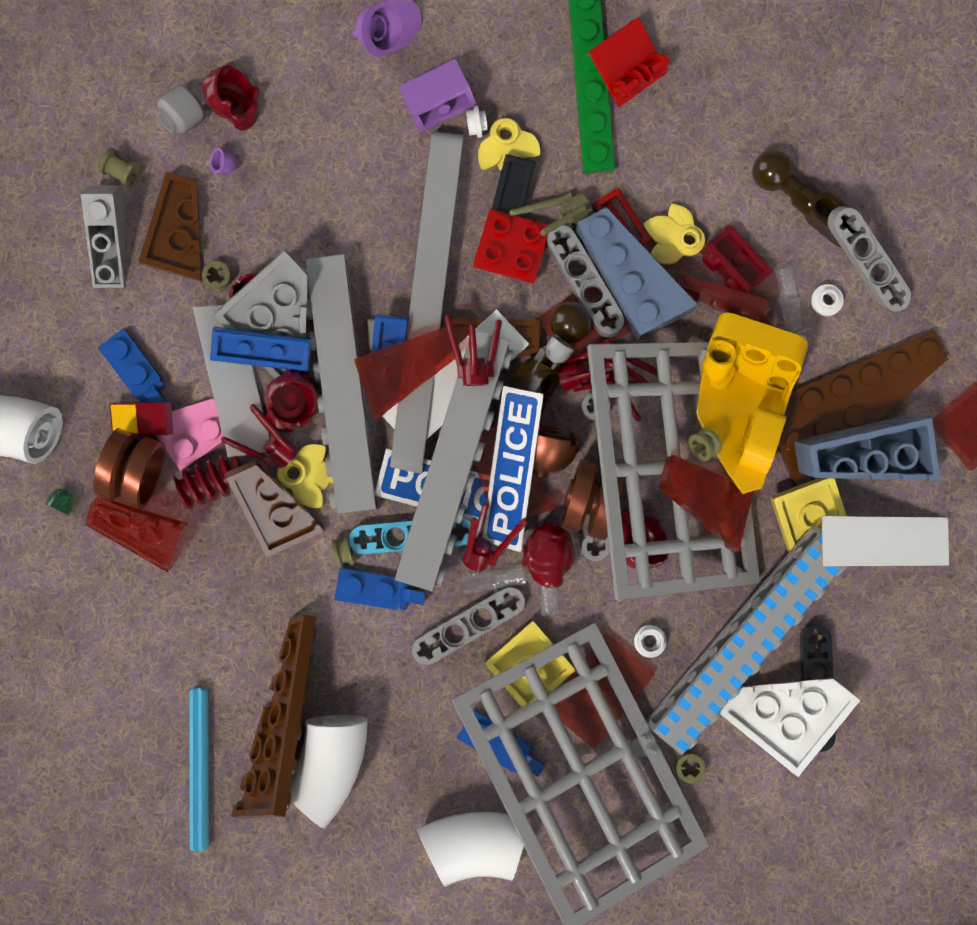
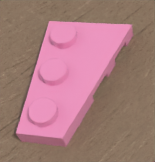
M214 398L171 411L173 434L155 435L159 441L165 443L166 451L181 472L182 468H190L223 444L221 441L223 434Z

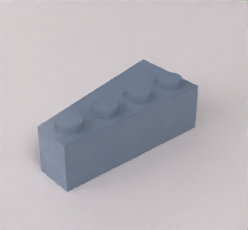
M607 208L577 223L575 233L621 310L624 321L636 342L692 313L698 304Z
M910 414L794 441L799 473L814 478L941 481L931 417Z

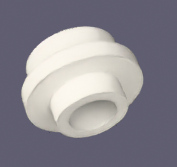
M475 105L473 109L466 110L469 136L477 135L478 138H481L482 131L488 130L485 111H479L478 105Z
M830 284L819 286L811 296L812 308L821 316L835 315L841 310L844 302L842 292L836 286ZM824 295H830L832 297V305H827L824 303Z
M646 625L636 632L634 646L642 656L648 658L657 657L666 647V636L660 628L654 625ZM653 635L655 637L656 643L653 647L645 646L644 639L646 636Z

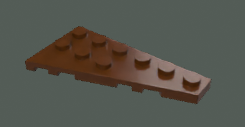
M935 330L791 392L784 414L787 417L777 449L794 487L815 479L814 477L799 473L794 441L879 422L948 360Z
M303 614L289 620L279 653V660L283 664L276 678L272 677L269 687L270 690L274 691L270 707H263L249 754L253 765L247 776L242 778L240 789L244 790L241 806H234L231 817L244 819L285 817L286 811L290 807L291 793L289 790L291 777L294 775L297 765L295 758L296 744L302 732L300 725L301 711L307 700L305 685L312 667L310 659L311 646L316 639L317 633L314 627L316 620L314 616Z

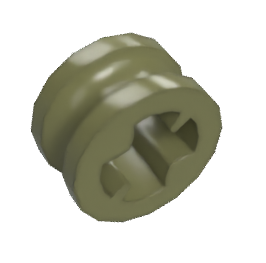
M211 261L203 268L202 280L211 290L223 291L231 285L233 279L232 272L223 262ZM216 269L218 272L225 271V274H222L224 280L221 283H218L216 280L212 283L210 282L209 278H213L210 274L212 270Z
M703 428L689 438V448L692 454L700 461L710 460L712 456L719 454L722 449L719 436L710 428Z
M348 536L343 537L341 542H338L336 539L332 540V549L338 568H342L344 563L354 565L355 559Z
M686 752L683 755H679L675 761V772L686 783H696L705 774V763L695 753ZM688 760L692 763L696 760L698 766H695L698 770L696 774L692 775L688 772L683 775L681 771L685 769L682 766L683 762Z

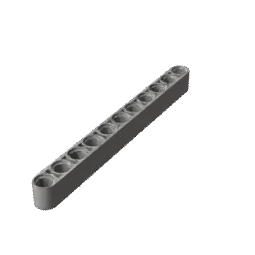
M432 131L390 464L392 468L422 474L424 454L426 453L425 445L427 443L431 395L439 347V330L442 323V306L447 283L446 274L449 266L450 241L454 226L453 219L458 193V176H460L462 146L464 145L463 134Z

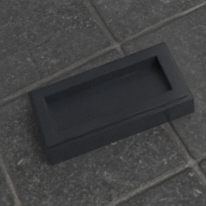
M505 154L492 210L509 214L510 210L526 205L536 161ZM518 214V215H514V216H517V217H521V218H522V217H523V214Z

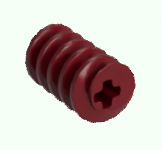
M221 455L219 456V466L217 467L214 466L210 459L206 460L205 471L198 464H194L193 475L186 468H182V479H178L176 475L173 478L183 506L186 509H192L195 501L199 505H204L207 496L210 500L216 501L219 497V492L225 497L229 496L231 488L226 480L225 473L242 466L239 457H231V462L228 463Z

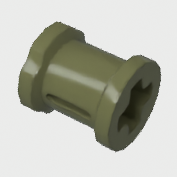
M109 148L103 154L98 165L99 173L113 176L120 180L121 184L126 188H130L141 171L140 163L137 161L130 162L118 155V151L113 148Z

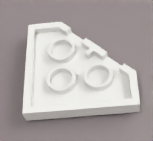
M834 678L742 686L740 693L726 703L720 714L799 777L860 702V699Z

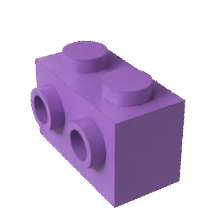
M456 59L441 64L437 68L417 78H413L398 87L420 133L476 105L470 86Z

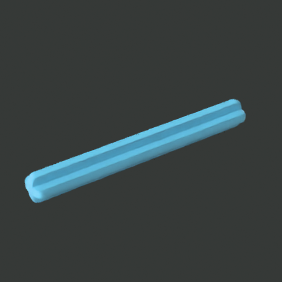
M204 687L192 688L189 692V848L191 851H204L209 846V690Z

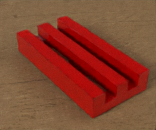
M620 188L592 203L595 212L602 210V206L606 204L609 211L631 233L611 201L617 198L642 238L638 242L642 246L652 242V239Z

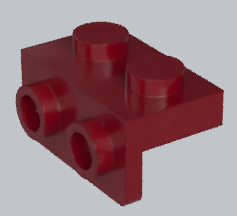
M731 225L711 242L709 241L700 251L703 255L702 260L704 264L713 272L717 270L725 279L723 283L727 290L735 296L738 294L742 299L773 272Z

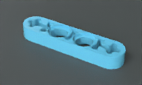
M463 517L461 521L462 526L469 529L471 522ZM413 521L358 526L349 535L350 547L358 554L404 551ZM382 528L381 541L384 548L378 549V542L367 543V549H362L361 544L355 543V537L360 536V531L365 530L367 536H378L376 529ZM392 528H400L405 534V540L400 546H392L387 541V533ZM465 534L461 541H457L456 537L454 546L467 544L468 534Z

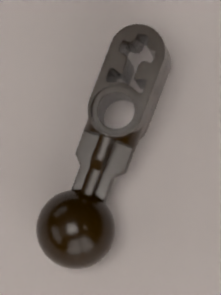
M769 150L759 155L752 167V176L755 183L766 191H783L791 198V204L805 216L806 221L834 245L841 247L828 227V217L835 208L848 206L833 194L823 193L813 184L803 183L793 175L792 161L785 153L778 150ZM815 205H823L828 211V216H820L816 212ZM842 215L841 219L843 222L840 227L845 228L846 225L848 226L847 220L850 217Z
M566 302L559 305L553 311L550 318V328L553 335L561 338L568 344L584 339L591 327V318L585 307L575 302ZM546 346L539 349L534 359H527L520 365L508 385L511 388L543 394L541 414L558 386L559 376L557 371L562 364L553 363L546 356Z

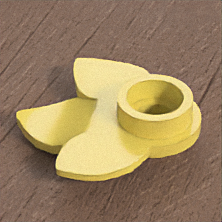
M501 118L497 120L491 127L490 137L485 139L479 147L478 161L482 170L498 165L501 171L505 154L524 159L540 156L538 140L532 133L522 131L519 124L513 119ZM502 130H509L512 136L509 139H503L500 137V132Z
M671 204L668 216H655L644 223L647 233L657 242V245L650 254L659 264H675L683 256L697 255L704 247V233L699 227L694 225L691 212L681 205ZM684 236H693L695 243L691 245L686 244Z
M310 444L302 447L288 465L283 468L278 467L277 471L280 483L286 488L292 489L294 498L300 504L310 508H321L323 506L321 490H325L329 482L333 484V476L328 477L326 473L325 462L323 461L326 447L323 445ZM296 467L299 469L300 475L297 479L289 478L288 471L290 468Z

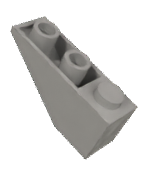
M122 185L89 186L80 195L93 288H124L125 204Z

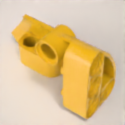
M723 313L717 318L701 364L702 375L696 414L702 428H710L719 436L722 449L717 454V457L741 493L745 494L762 489L784 428L787 417L784 414L788 401L800 375L809 344L805 338L797 334L733 313Z

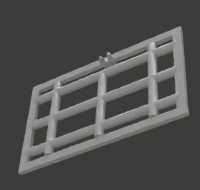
M709 342L592 343L587 346L615 600L617 601L760 583L749 492L742 494L734 483L740 533L732 534L726 482L733 480L717 455L712 456L710 460L705 462L699 459L681 460L674 395L699 394L700 381L672 382L669 357L698 356L701 377V364ZM656 357L659 383L629 384L626 358ZM604 359H613L615 384H606ZM617 397L624 457L623 464H615L608 398ZM630 397H661L668 461L637 462ZM712 471L719 535L690 538L683 473ZM669 474L677 539L647 542L639 476ZM617 477H626L633 544H624ZM741 546L744 572L737 573L734 547ZM721 548L724 574L694 577L692 551ZM678 553L681 579L651 582L648 556ZM635 557L638 584L629 585L626 558Z
M596 623L581 629L451 699L563 925L585 924L709 847ZM588 641L600 662V665L590 669L579 647ZM568 653L579 676L548 693L536 669ZM525 676L536 700L504 717L493 693ZM607 676L637 735V738H633L629 744L597 683L598 680ZM586 688L615 745L614 748L586 764L583 763L555 707V704ZM479 700L482 701L493 723L483 729L470 706ZM543 711L573 771L540 789L511 729ZM497 736L500 737L529 795L520 802H518L488 742ZM648 756L672 806L664 811L657 801L636 757ZM622 759L651 816V819L620 836L590 777ZM578 783L609 844L577 862L547 802ZM536 809L566 868V870L556 876L525 814ZM677 818L680 819L690 839L689 842L680 846L669 824ZM658 830L669 854L638 872L627 848ZM616 856L627 880L595 898L584 875ZM573 882L584 904L583 907L573 912L562 890L563 887Z

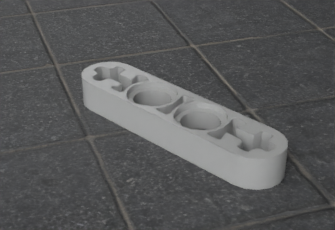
M841 206L835 208L828 217V227L878 303L883 308L895 312L905 309L911 300L910 289L861 214L856 209ZM842 215L850 217L847 220V224L851 230L857 232L851 234L849 229L840 227L843 222L841 219ZM865 238L868 242V249L865 254L858 256L855 253V244L859 239ZM882 263L885 268L884 275L881 279L874 280L871 276L872 268L876 264ZM888 285L890 289L898 291L896 303L890 301L893 296L889 289L884 288V286Z
M562 225L548 234V249L578 301L588 311L591 323L596 331L606 338L615 337L623 328V314L574 231L570 227ZM557 235H560L562 238H569L567 240V248L571 254L564 260L561 259L566 254L564 248L560 244L554 245ZM580 260L586 265V272L583 275L574 276L568 270L569 264L572 261ZM590 287L600 289L602 299L596 303L588 302L584 297L585 290ZM608 303L610 306L605 307V312L609 318L616 317L615 328L603 327L601 325L604 322L603 314L600 310L597 314H594L593 311L601 309Z
M514 587L504 588L422 635L412 646L414 659L422 665L433 664L518 615L525 605L523 594ZM509 592L511 596L518 595L517 608L513 611L509 607L504 608L500 611L504 617L498 620L495 610L488 603L495 599L498 606L505 601L503 596L505 593ZM485 608L490 611L492 620L488 626L479 627L474 623L473 615L476 610ZM450 625H459L463 629L464 637L460 642L451 643L446 639L445 631ZM439 632L441 641L448 647V650L442 652L441 646L432 651V658L428 659L426 655L420 657L418 651L421 649L420 643L423 641L427 645L434 643L437 639L433 634Z

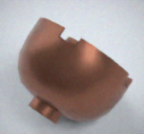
M539 423L532 474L539 477H548L549 472L557 473L566 469L575 458L580 437L570 432L569 438L562 436L560 432L555 431L560 428Z

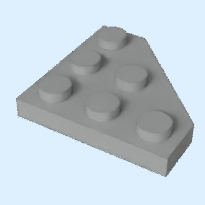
M285 249L214 313V317L225 328L306 337L308 272ZM264 367L274 378L288 370Z

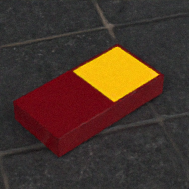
M171 402L109 403L112 432L120 428L137 435L173 434Z

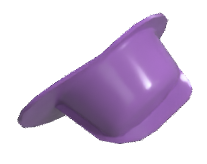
M385 0L360 12L356 21V29L352 30V35L358 38L369 54L376 57L386 56L406 48L411 43L422 26L420 10L413 0Z

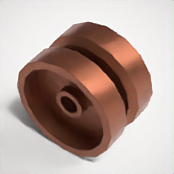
M120 428L115 429L106 440L96 465L93 479L95 495L110 500H116L121 495L123 504L143 509L155 492L165 461V443L148 437L143 438L139 442L136 433Z
M580 459L565 497L563 506L565 510L561 528L578 532L582 528L588 514L590 515L587 526L589 536L606 540L608 530L602 477L599 485H596L598 475L596 463ZM617 477L619 499L624 477Z

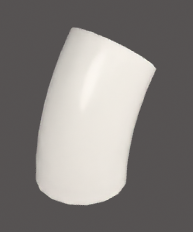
M0 395V456L11 457L32 464L43 461L55 448L61 435L63 425L62 413L58 408L42 402Z
M325 715L310 718L305 722L303 745L296 761L295 773L291 777L289 791L292 803L311 821L324 829L338 813L358 776L367 740L368 719L357 715Z
M470 812L442 818L417 828L422 844L444 887L461 880L476 877H495L513 880L524 845L507 813Z

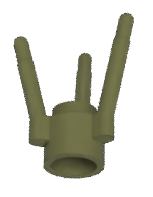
M567 193L559 198L512 209L509 214L514 216L562 204L563 206L559 209L562 218L541 230V235L545 236L564 224H567L572 230L576 229L577 223L593 215V211L585 195L580 193L573 197L571 193ZM557 235L556 242L554 245L558 244L564 238H562L560 235ZM547 244L544 247L545 252L549 251Z

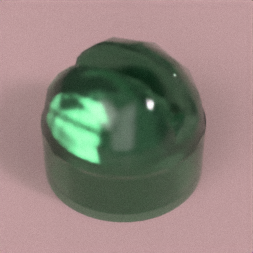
M59 488L49 495L45 504L69 515L74 507L75 499L69 490Z

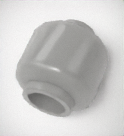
M176 86L158 100L156 115L166 130L171 133L175 131L179 134H184L203 120L204 110L202 106L205 105V102L195 89L189 90L184 86Z

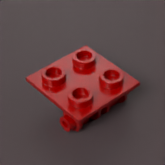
M636 17L588 52L618 107L624 105L668 73L667 65L670 64V59L666 53L658 54L639 17Z
M489 209L473 267L534 284L548 234L542 236L540 232L548 225Z

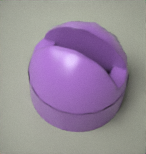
M215 148L212 151L210 168L214 173L225 175L236 169L237 158L232 151L223 148Z

